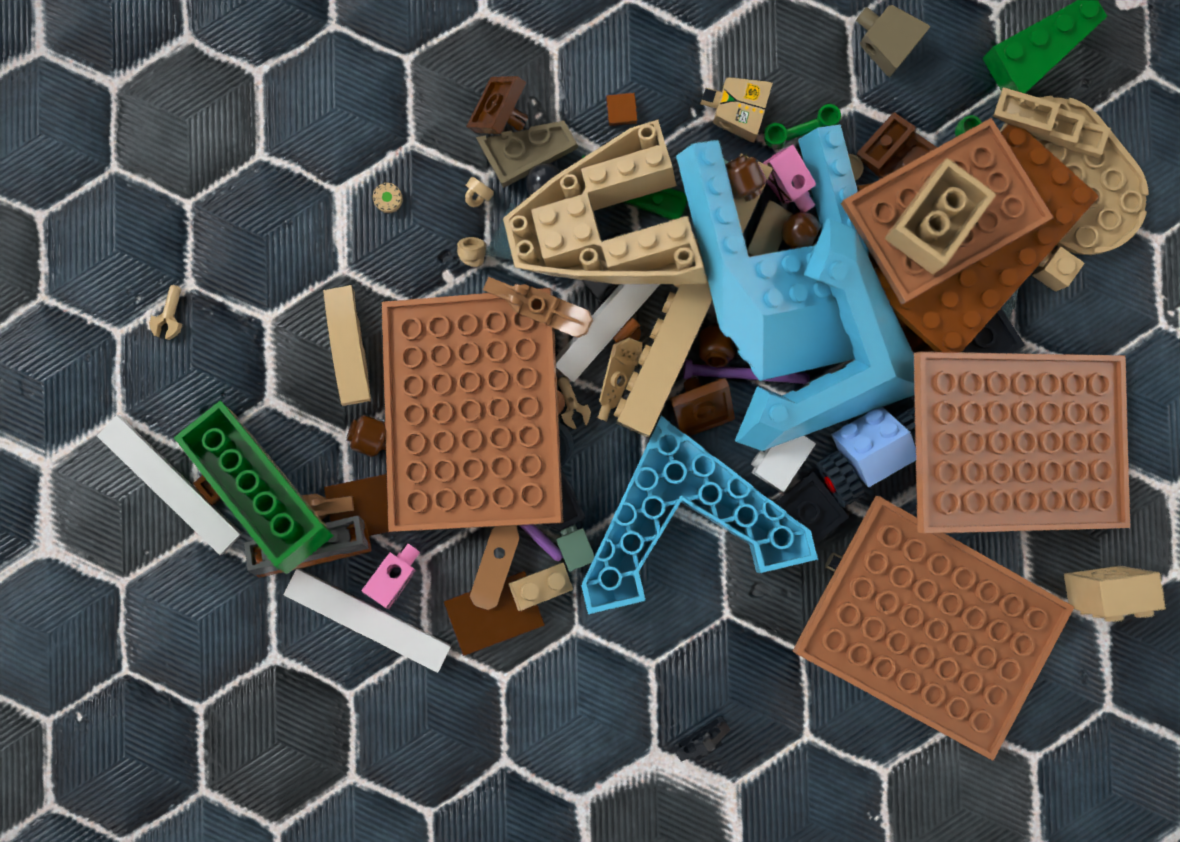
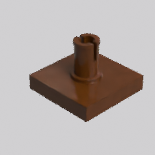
M518 76L491 77L466 127L475 133L501 134L506 123L517 131L523 129L525 124L521 120L527 122L528 115L516 109L515 105L527 82Z
M697 377L689 378L683 384L686 392L670 398L677 429L689 437L735 420L730 387L726 378L704 386L701 385Z

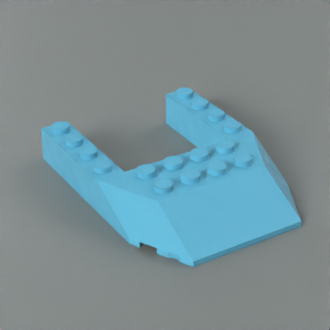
M841 125L818 127L798 139L804 163L816 182V185L811 188V192L816 203L815 207L822 226L821 230H823L827 218L856 230L841 205L844 199L858 192ZM719 140L693 143L676 155L719 327L726 337L730 336L739 348L737 352L744 361L750 364L751 370L758 380L762 381L854 360L855 357L852 352L854 348L849 335L845 332L839 315L841 311L836 297L832 295L830 286L804 275L816 245L748 257ZM856 230L860 238V241L867 255L869 256V250L865 245L864 241L862 240L861 236L859 235L858 231Z

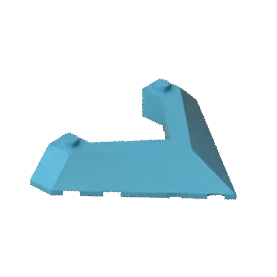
M829 218L825 222L804 275L830 286L832 295L836 297L841 311L839 315L845 332L849 335L854 349H852L855 361L846 364L845 368L833 374L828 373L809 382L810 385L796 392L791 391L785 395H780L757 386L735 441L761 451L915 395L914 353L889 304V300L855 229Z
M661 416L581 586L588 614L646 601L639 570L680 503H683L748 543L756 573L818 560L811 530L796 521L785 510L761 494L750 483Z

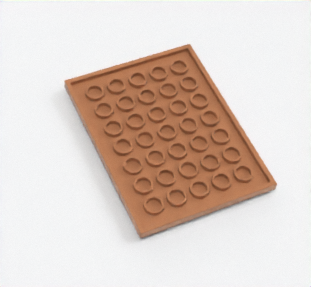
M551 288L538 289L553 296ZM490 293L382 302L389 532L563 523L554 328L514 312L506 300ZM540 300L533 303L534 310L542 307V301Z
M914 353L918 533L1130 528L1125 355Z
M875 496L792 651L994 761L1068 621L1074 606L945 533H918L917 517L887 500Z

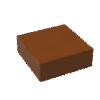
M635 93L606 95L609 126L637 124Z

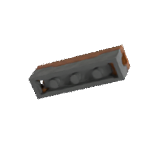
M359 516L325 523L334 536L293 570L371 552L366 522ZM254 540L244 543L247 570L259 578L282 573L281 570L273 565Z

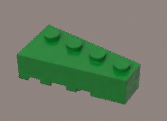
M1077 0L993 46L982 59L1001 91L1004 87L1025 94L1094 30L1107 15L1098 0Z

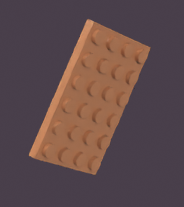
M992 118L841 202L842 207L901 304L908 302L1054 218ZM948 158L996 193V196L948 263L936 273L931 274L884 238L932 172Z

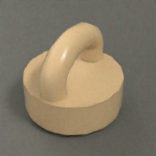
M471 177L465 185L469 188L465 195V201L471 207L480 206L484 200L489 202L494 195L493 190L474 177ZM474 193L479 195L476 200L472 199Z
M463 238L457 243V253L460 260L471 267L481 266L486 255V243L479 238Z

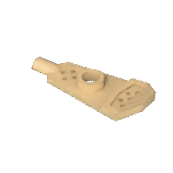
M627 338L613 344L599 399L602 406L598 419L607 421L611 409L617 407L635 366H638V361L642 354V342ZM621 376V381L617 385V379Z

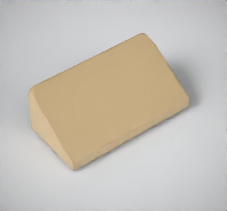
M771 200L768 201L747 248L748 257L778 251L782 241L781 231L783 223L792 215L791 212Z

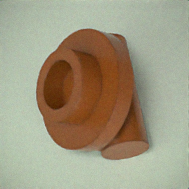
M633 318L629 319L612 339L615 343L627 338L639 341L641 336L640 324Z

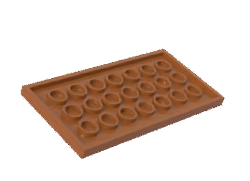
M1007 124L1001 131V134L1054 218L904 304H901L879 266L875 269L895 315L935 352L961 353L1099 197L1097 193L1025 129Z

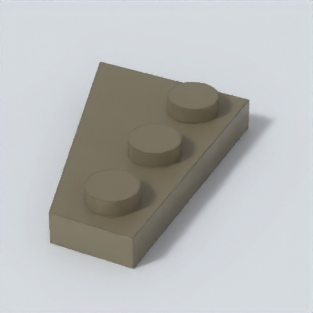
M565 121L532 126L529 130L512 133V130L502 132L501 135L488 138L486 135L476 137L503 188L527 176L529 171L536 165L552 163L578 149L577 142Z

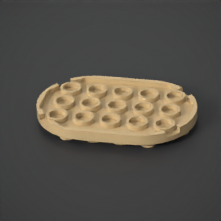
M1053 96L1040 97L1059 103L1060 109L1086 116L1085 121L1108 127L1094 110L1076 99L1056 98ZM1004 123L1000 132L1007 126V123ZM1110 130L1102 156L1099 158L1062 147L1032 135L1099 195L1097 200L1059 241L1057 246H1061L1068 252L1075 254L1096 255L1111 251L1131 239L1141 227L1147 213L1145 207L1146 196L1149 195L1148 186L1140 166Z

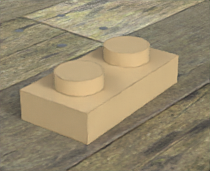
M564 563L508 583L518 611L573 590Z

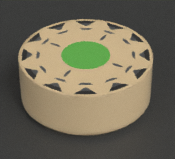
M380 184L373 193L374 204L384 213H393L402 205V193L394 184Z

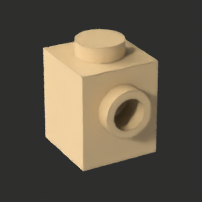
M1060 246L1052 250L1044 258L1032 276L1056 292L1070 285L1084 265V262Z

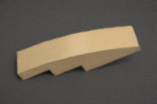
M1004 87L993 117L1007 124L1025 129L1030 134L1043 140L1096 158L1102 156L1111 129L1085 121L1086 116L1060 109L1059 103Z
M352 285L323 290L330 345L341 405L346 406L371 401L366 353L362 345L360 320L356 311L354 289Z

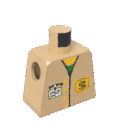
M729 77L725 80L722 92L705 87L701 105L717 109L713 120L715 125L750 142H754L760 129L773 83Z

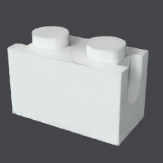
M802 436L766 449L765 452L760 450L751 463L754 466L751 473L779 492H784L816 443Z

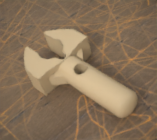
M170 286L163 313L157 317L151 316L149 326L156 337L160 336L161 327L165 323L168 324L165 339L171 340L181 332L182 324L178 323L174 317L181 293L179 286Z
M567 376L558 378L557 382L567 405L566 412L561 414L564 423L576 430L575 423L572 420L573 410L575 409L583 415L584 423L587 426L591 415L588 404L583 406L577 402Z

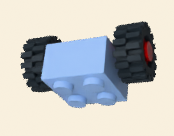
M915 406L895 418L883 407L874 409L832 433L838 451L816 462L822 480L826 483V487L829 488L830 493L835 497L840 506L845 507L865 495L858 477L870 487L916 461Z

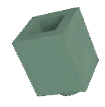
M575 524L560 531L561 536L556 538V541L569 572L593 562L595 555L583 527L577 529Z

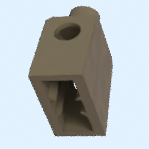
M889 5L880 17L866 7L856 19V22L868 30L861 40L860 46L888 77L892 76L930 28L928 24L894 5Z

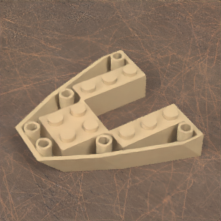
M658 120L632 127L551 178L503 218L515 268L549 276L609 284H706L703 265L688 216L602 241L594 214L595 210L677 186Z

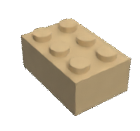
M946 158L932 172L884 239L931 274H934L948 263L994 199L996 193Z
M1114 566L1064 573L1068 603L1074 606L1075 610H1079L1080 614H1092L1093 618H1104L1105 621L1112 622L1124 620V615L1134 614L1135 617L1154 616V611L1166 609L1160 572Z

